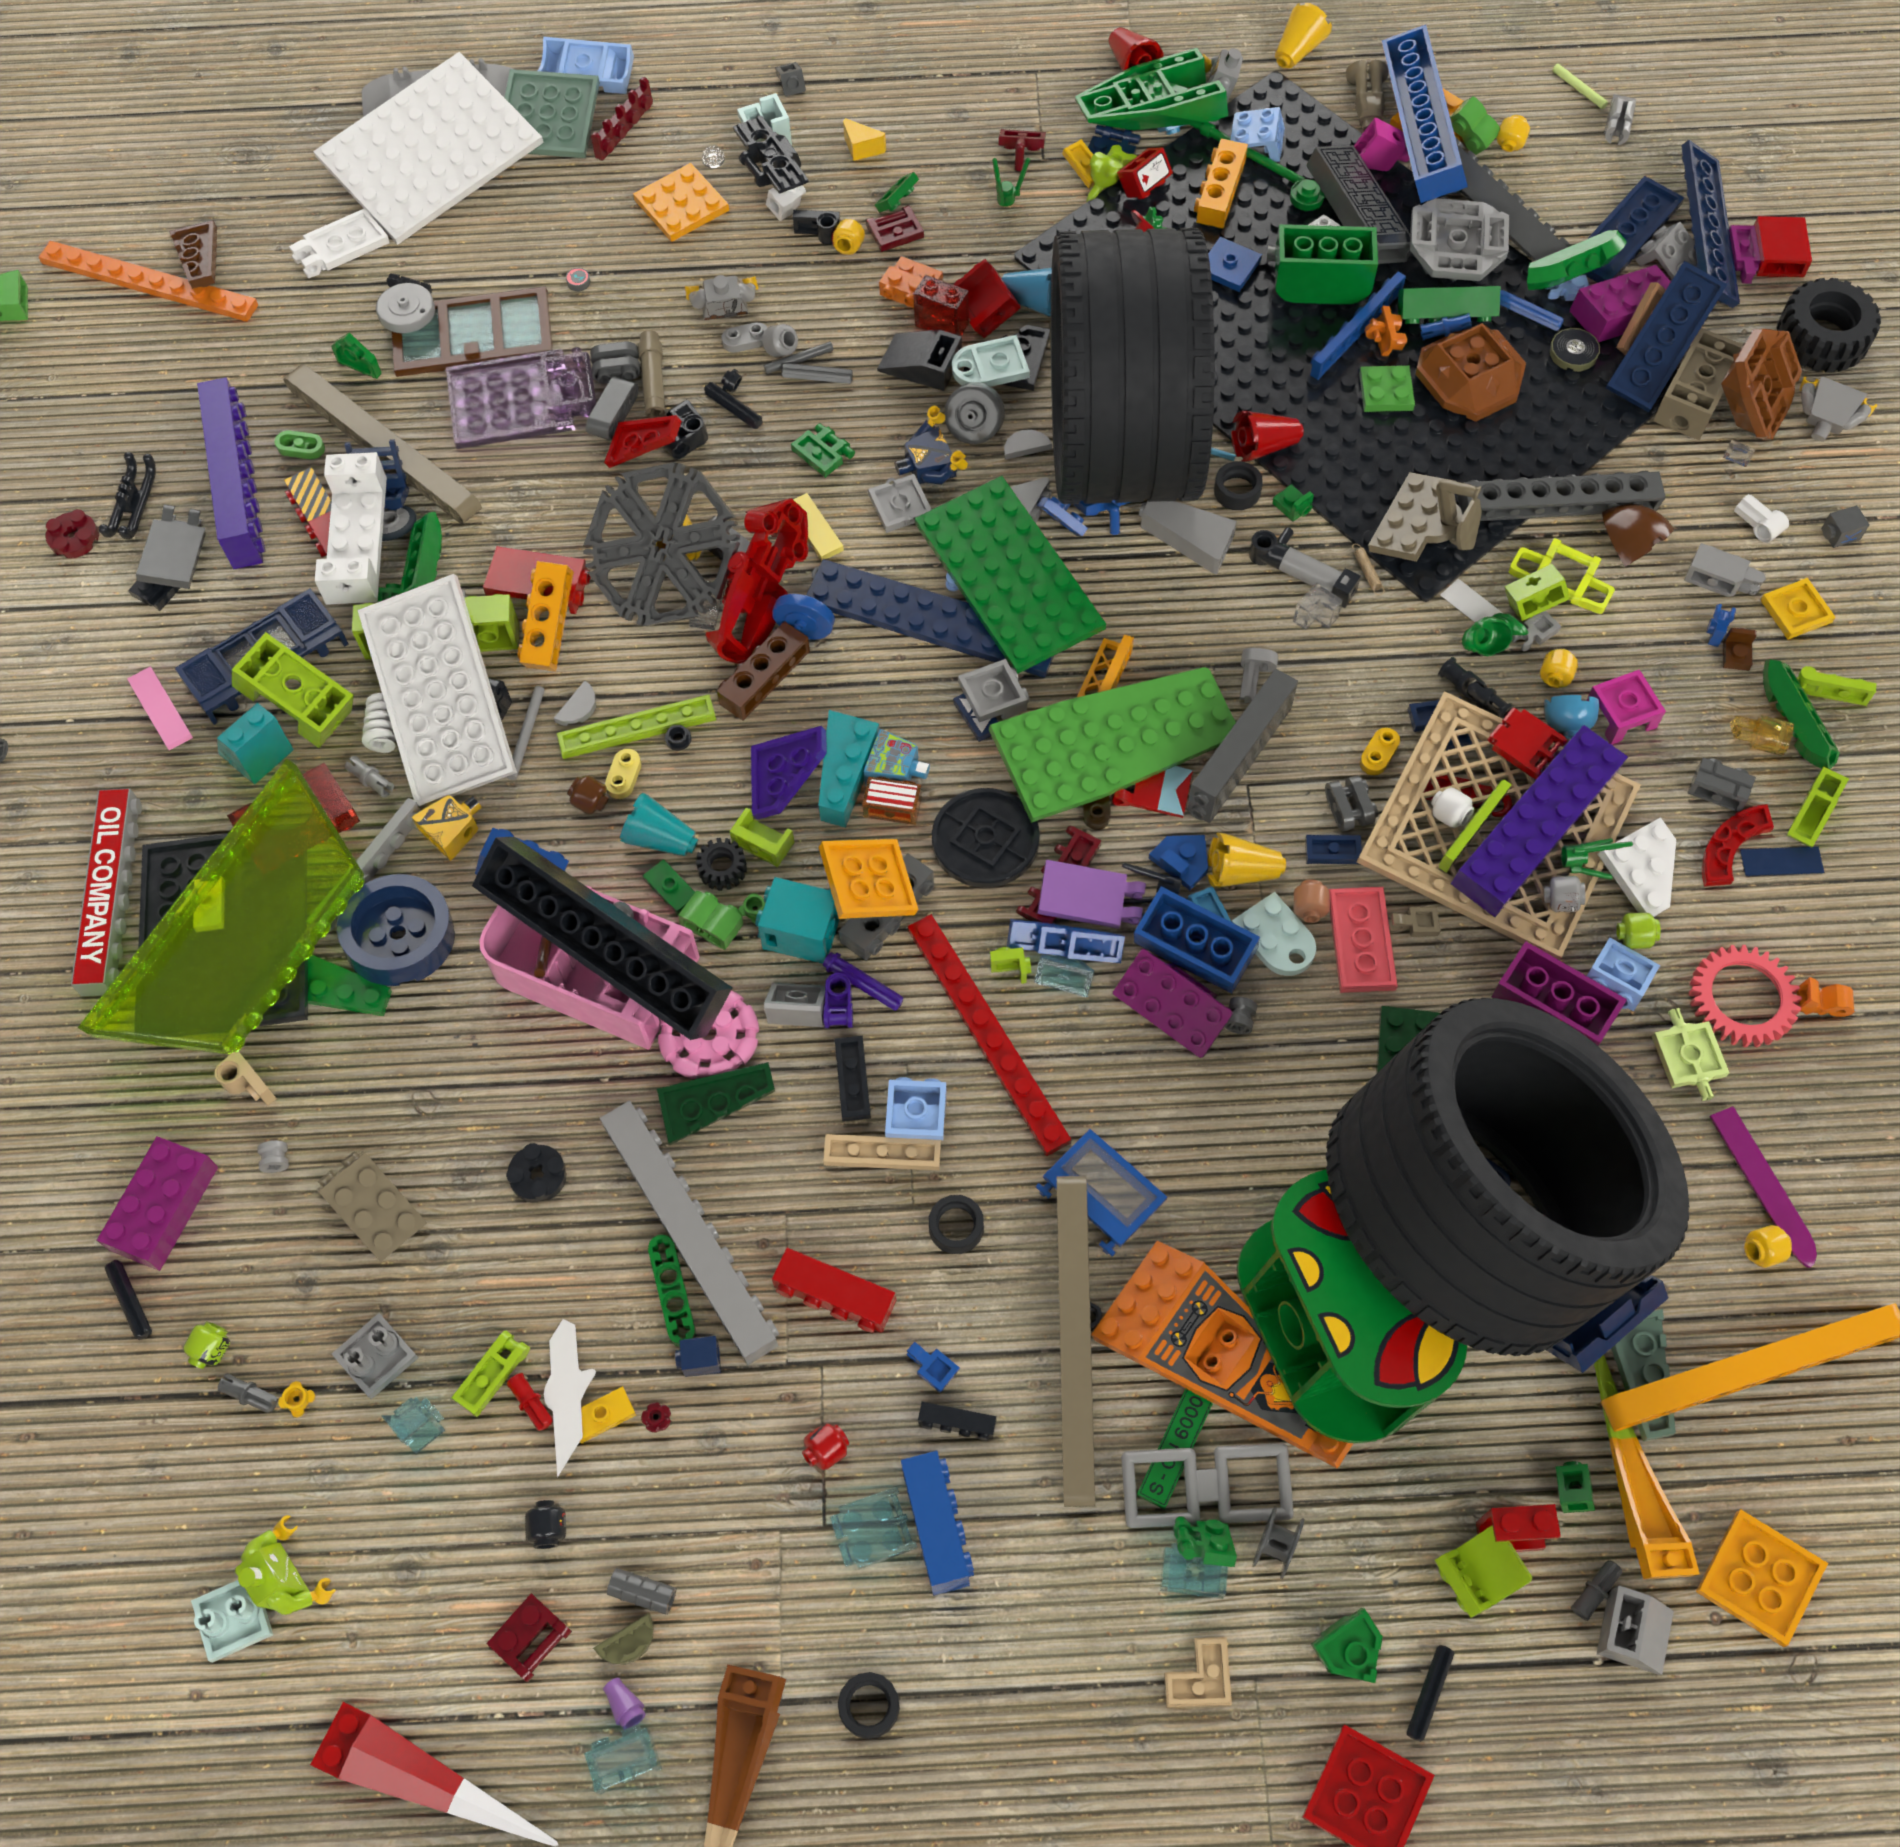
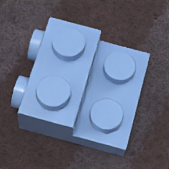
M1609 938L1587 977L1626 998L1627 1001L1622 1009L1628 1008L1634 1011L1660 965L1616 940Z
M907 1077L889 1080L885 1138L943 1140L947 1093L946 1082L933 1078L924 1081H912V1079Z

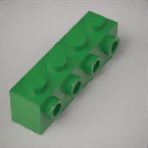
M1501 286L1399 289L1398 315L1405 319V324L1419 323L1420 318H1429V323L1440 321L1442 317L1453 318L1466 315L1467 313L1470 314V317H1477V322L1492 321V316H1499Z

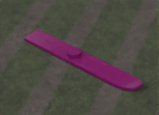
M1734 1106L1710 1115V1119L1771 1221L1789 1235L1792 1242L1791 1253L1801 1264L1811 1268L1815 1264L1817 1257L1815 1242Z

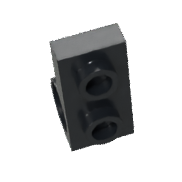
M793 210L794 234L818 235V239L822 244L831 245L832 234L840 222V212Z

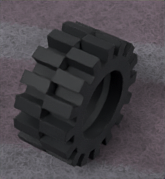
M716 838L717 843L713 844L712 840L707 842L708 847L702 845L700 848L702 853H697L696 865L702 882L705 885L708 883L709 888L714 889L717 886V890L722 891V886H726L727 890L732 889V883L738 886L740 884L739 879L743 880L745 878L744 872L747 873L745 854L737 842L734 841L731 844L730 839L725 838L723 843L721 838ZM726 857L732 861L731 867L725 871H715L711 867L712 862L717 858Z

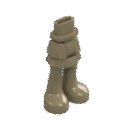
M1376 59L1370 62L1368 69L1372 92H1367L1366 60L1356 61L1346 69L1347 81L1350 84L1356 85L1355 110L1359 116V123L1363 127V132L1374 118L1383 121V114L1386 108L1384 94L1382 93V83L1388 78L1389 70L1384 62Z

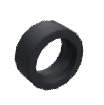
M1243 461L1227 463L1219 469L1216 475L1214 495L1217 501L1225 508L1231 510L1251 508L1258 502L1261 496L1263 486L1262 475L1252 464ZM1232 478H1241L1252 484L1253 489L1244 494H1236L1226 489L1224 482Z
M949 1195L940 1199L932 1207L929 1214V1234L933 1243L942 1251L950 1254H963L972 1250L980 1242L984 1233V1215L979 1205L971 1198L963 1195ZM962 1209L971 1215L974 1227L967 1238L950 1240L941 1233L939 1221L946 1211Z
M873 1672L857 1674L849 1679L841 1689L838 1699L839 1716L845 1727L855 1736L865 1739L879 1738L889 1732L897 1721L900 1710L898 1693L893 1684L883 1675ZM871 1685L878 1687L884 1692L888 1701V1709L882 1721L875 1725L866 1726L858 1723L853 1718L850 1712V1702L856 1690L863 1686Z

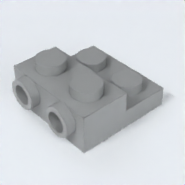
M1006 659L958 676V683L979 723L1001 715L1002 719H1006L1027 711V703L1030 701L1028 692L1024 687L1021 688L1017 672L1013 667L1010 668Z

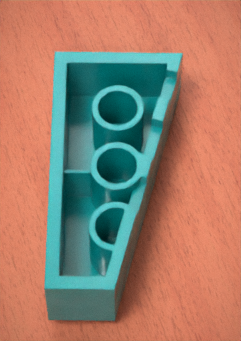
M829 710L826 731L827 754L823 758L818 804L821 821L846 828L864 783L863 770L878 735L879 723Z

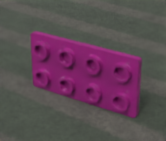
M1146 949L1140 950L1113 991L1114 996L1199 1058L1205 1056L1233 1015L1230 1009L1216 1000L1218 996L1216 993L1174 963L1166 964Z

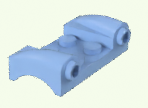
M543 37L542 62L537 71L596 75L599 77V86H603L604 92L626 94L634 54L630 44Z

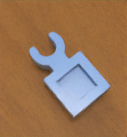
M1580 275L1562 284L1545 289H1550L1548 299H1557L1560 296H1564L1565 301H1573L1578 290L1589 286L1586 275Z

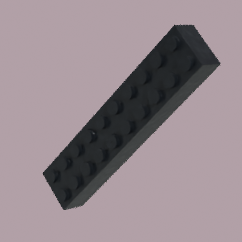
M516 837L495 838L472 887L689 1040L708 1035L733 987Z

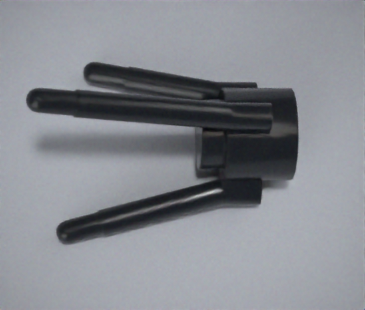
M1128 863L1122 864V867L1157 879L1156 893L1162 886L1179 895L1182 878L1163 875ZM1142 897V900L1127 898L1124 899L1123 904L1151 903L1154 897Z

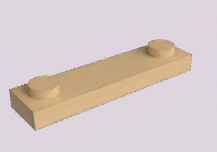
M826 1134L823 1162L826 1166L940 1171L941 1140Z

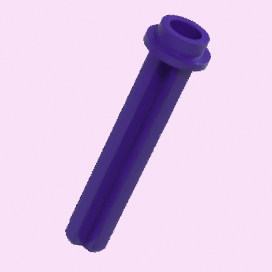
M830 952L823 962L826 972L843 973L849 978L852 985L892 1010L896 1011L903 1003L901 995L840 958L841 954L838 952L835 954Z

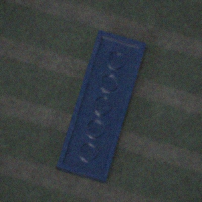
M1644 176L1588 237L1589 239L1608 230H1618L1627 241L1626 245L1609 263L1583 275L1597 283L1618 277L1641 251V247L1653 238V234L1678 210L1685 197Z
M1684 261L1607 384L1606 389L1649 412L1728 284Z

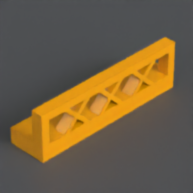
M1124 634L1120 643L1106 638L1103 639L1077 697L1086 696L1087 691L1096 688L1098 692L1117 687L1133 652L1134 637ZM1106 648L1116 651L1113 659H1106L1104 655ZM1106 668L1105 678L1098 681L1095 672Z

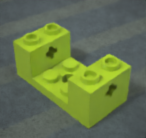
M266 632L232 669L233 688L253 702L261 694L298 721V734L318 748L325 743L352 711L354 697L352 693ZM290 679H295L300 682L301 686L296 690H291L286 687L285 683Z

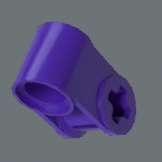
M834 973L827 978L825 983L824 1028L829 1029L830 1026L847 1025L848 1028H853V1003L850 980L843 973ZM836 986H843L846 988L841 993H834L832 991V989Z

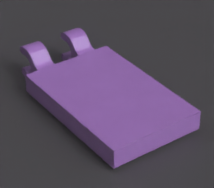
M1046 859L1037 914L1117 929L1120 927L1121 922L1138 925L1139 920L1142 918L1143 908L1135 906L1123 907L1124 896L1142 900V895L1145 894L1146 883L1140 881L1126 882L1127 874Z

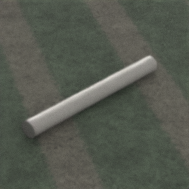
M535 686L512 757L517 773L507 776L510 780L517 779L545 691L541 686Z

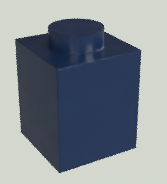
M716 1336L679 1340L680 1350H675V1361L677 1369L681 1368L685 1377L721 1373L720 1349Z

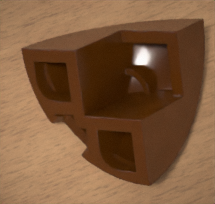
M1620 505L1602 512L1603 522L1609 538L1625 567L1650 552L1655 544L1665 540L1674 530L1671 523L1664 516L1648 507Z

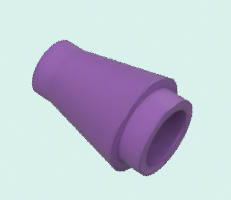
M614 1678L609 1681L603 1690L607 1695L616 1724L621 1725L624 1730L636 1726L646 1715L643 1710L644 1704L622 1683L620 1678Z

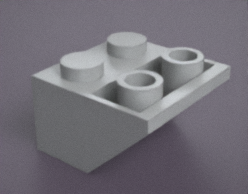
M1618 1585L1608 1592L1609 1598L1606 1602L1597 1655L1662 1675L1674 1611L1650 1595Z

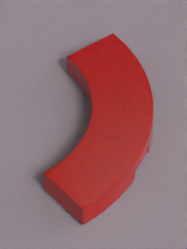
M1768 804L1741 810L1718 827L1707 844L1702 860L1704 887L1732 884L1734 881L1732 866L1736 850L1751 837L1771 832L1774 829Z

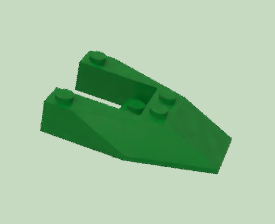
M1198 48L1132 66L1075 96V101L1088 123L1128 130L1215 122L1220 118L1228 116L1227 92L1221 82L1217 80L1204 84L1206 83L1205 60ZM1169 82L1190 89L1175 93Z

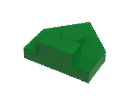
M350 332L337 339L331 345L338 363L376 379L381 375L382 372L375 355L364 347Z
M1360 1608L1349 1617H1342L1321 1632V1637L1311 1643V1646L1329 1673L1371 1683L1376 1682V1666L1383 1636L1365 1608Z

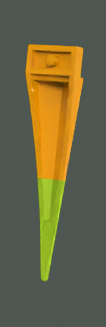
M1603 1355L1594 1363L1601 1401L1618 1394ZM1603 1409L1630 1548L1636 1549L1643 1579L1679 1578L1699 1575L1692 1543L1666 1498L1633 1427L1614 1432Z

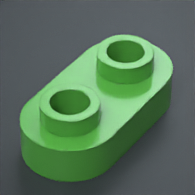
M286 430L280 432L274 441L278 452L289 457L316 459L322 456L325 451V445L321 437L312 433Z

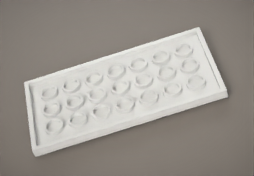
M452 574L358 610L412 796L419 808L431 805L445 796L450 795L453 797L517 773L458 577Z

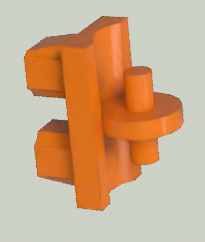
M1382 306L1381 315L1376 319L1370 320V324L1365 328V334L1367 338L1378 342L1381 356H1389L1393 349L1402 350L1407 343V337L1404 333H1396L1402 326L1401 315L1391 314L1390 306Z

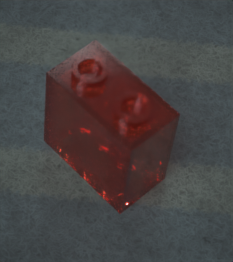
M925 275L913 293L915 326L926 331L942 330L962 336L969 325V291Z

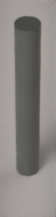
M829 341L763 365L766 374L781 370L784 363L797 364L833 351V345Z

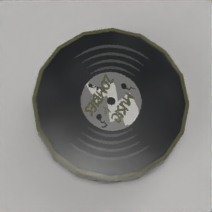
M1577 328L1561 330L1554 336L1550 345V356L1553 362L1563 369L1567 370L1568 367L1577 372L1592 367L1600 353V344L1591 333Z

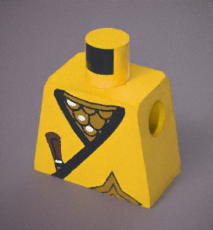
M448 795L412 816V819L417 829L451 861L477 833L478 826L472 816L482 807L473 796L459 804L452 796Z

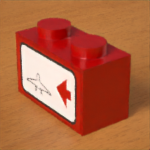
M1161 147L1147 148L1117 173L1127 198L1144 199L1151 194L1150 191L1155 187L1163 185L1166 182L1165 179L1173 174L1165 150Z

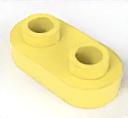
M620 750L613 759L605 785L608 794L614 799H624L633 791L641 769L640 756L635 750ZM625 759H630L628 762H623ZM616 781H622L621 784H614Z

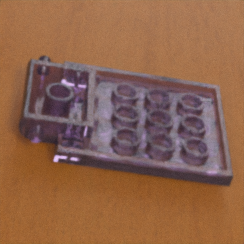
M574 347L572 354L564 355L562 349L446 367L456 449L576 430L574 416L589 417L597 403L590 356L586 351L581 352L579 347Z

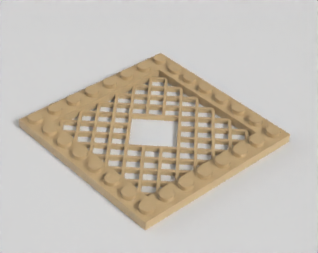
M1444 691L1357 863L1522 944L1527 941L1560 960L1598 877L1582 873H1570V867L1554 869L1550 858L1561 856V849L1564 846L1561 840L1557 844L1559 851L1549 853L1544 859L1549 872L1537 875L1536 871H1534L1531 877L1524 883L1534 882L1539 894L1527 897L1522 886L1518 890L1521 898L1509 901L1496 918L1451 885L1452 880L1457 874L1454 865L1466 862L1471 856L1466 848L1462 852L1463 857L1458 858L1449 869L1451 875L1438 870L1440 869L1439 863L1433 864L1429 852L1441 850L1444 856L1447 852L1446 848L1451 847L1455 840L1443 842L1439 831L1450 829L1451 827L1446 824L1436 825L1432 816L1433 809H1429L1425 798L1435 796L1437 792H1443L1450 787L1461 792L1460 789L1472 786L1477 798L1472 799L1473 804L1484 802L1490 794L1483 796L1478 785L1490 782L1494 791L1497 787L1495 780L1507 777L1509 783L1512 784V789H1509L1505 796L1515 794L1518 801L1522 797L1520 792L1528 790L1535 782L1532 777L1520 769L1510 771L1506 759L1499 754L1495 757L1485 758L1481 748L1490 745L1494 746L1487 739L1495 728L1501 724L1503 719ZM1469 734L1473 744L1461 747L1457 736ZM1451 738L1455 749L1444 751ZM1552 743V745L1549 747L1548 751L1551 750V748L1555 745V743ZM1560 746L1558 750L1553 754L1554 758L1560 753L1563 747ZM1476 750L1480 760L1468 763L1464 752ZM1458 754L1463 765L1451 768L1446 757ZM1441 758L1445 769L1434 772ZM1540 758L1539 761L1535 764V767H1537L1538 764L1542 761L1541 758ZM1500 761L1504 772L1493 775L1488 764ZM1547 762L1542 770L1544 771L1550 763ZM1483 766L1487 777L1475 779L1471 768ZM1465 770L1470 781L1458 784L1453 773ZM1525 773L1529 784L1518 787L1513 776ZM1616 773L1595 798L1596 804L1590 805L1582 814L1587 825L1579 827L1573 825L1564 836L1572 834L1576 845L1609 838L1613 839L1614 843L1641 784ZM1448 775L1452 786L1440 788L1436 777ZM1429 780H1431L1434 790L1423 793ZM1420 800L1424 811L1412 814ZM1598 809L1592 821L1587 811ZM1426 816L1431 828L1419 831L1414 819ZM1409 821L1413 832L1402 835ZM1451 828L1457 839L1460 835L1458 828ZM1588 830L1582 842L1578 832ZM1479 831L1471 840V842L1476 840L1478 846L1483 842ZM1434 833L1438 845L1426 847L1422 836ZM1416 837L1420 849L1408 852L1404 840ZM1397 843L1399 844L1401 851L1395 849ZM1600 851L1588 853V863L1583 864L1582 867L1601 872L1604 863L1598 856ZM1423 854L1426 863L1414 858V856ZM1568 873L1567 876H1577L1580 883L1585 882V905H1581L1577 912L1552 911L1550 903L1544 902V889L1540 880L1549 877L1553 878ZM1542 899L1547 911L1534 914L1530 902ZM1524 904L1527 913L1514 906ZM1548 916L1546 922L1539 919Z

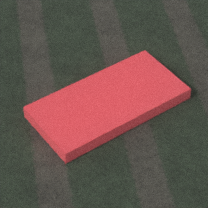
M1384 887L1329 889V910L1340 993L1396 991L1398 986Z

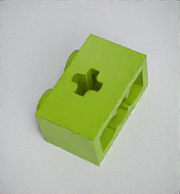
M1553 564L1504 586L1509 605L1521 621L1570 599L1566 581Z

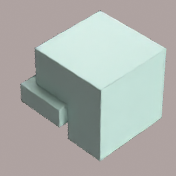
M776 93L759 98L760 104L755 103L737 109L741 123L762 116L773 132L784 135L792 145L789 117ZM758 139L756 142H762L766 139Z

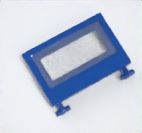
M1091 1129L1043 1175L1047 1183L1044 1186L1040 1183L1036 1185V1188L1040 1191L1039 1194L1049 1199L1052 1196L1050 1190L1053 1187L1057 1190V1176H1087L1088 1219L1111 1239L1108 1244L1101 1241L1099 1245L1103 1248V1252L1107 1255L1110 1254L1112 1257L1116 1253L1113 1248L1116 1245L1121 1247L1167 1200V1196Z

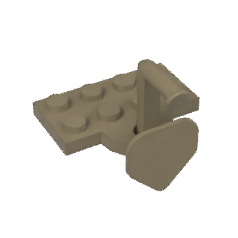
M1409 472L1368 544L1369 551L1417 561L1427 543H1441L1449 540L1459 550L1473 549L1482 513L1480 499H1478L1482 487ZM1455 494L1473 498L1463 515L1461 508L1456 504Z

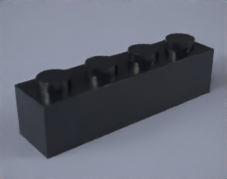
M923 1401L921 1402L918 1416V1424L924 1429L931 1430L934 1427L939 1428L944 1433H951V1431L959 1432V1435L963 1437L974 1435L977 1436V1439L983 1441L993 1439L997 1416Z

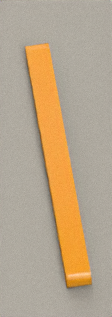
M1896 1303L1615 1394L1602 1400L1601 1404L1613 1431H1620L1900 1338V1310Z

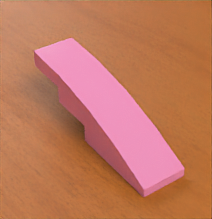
M151 666L127 678L168 750L193 738Z

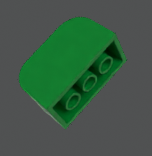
M1279 224L1275 246V286L1277 294L1282 299L1293 303L1354 304L1369 296L1373 289L1378 267L1377 227Z

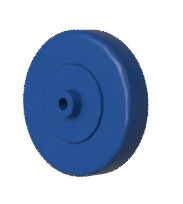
M786 594L779 597L772 611V616L779 626L785 621L811 640L822 639L830 635L835 622L832 611L824 603L802 594Z

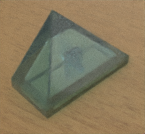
M1041 955L1034 983L1088 997L1095 970L1078 959H1068L1066 956Z

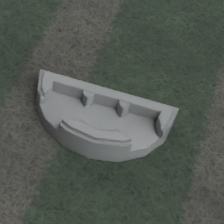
M1021 430L1012 434L1007 439L1004 446V457L1007 460L1052 449V443L1046 435L1039 431Z
M584 681L554 717L555 723L568 726V724L577 722L583 723L592 716L596 709V695L588 682Z

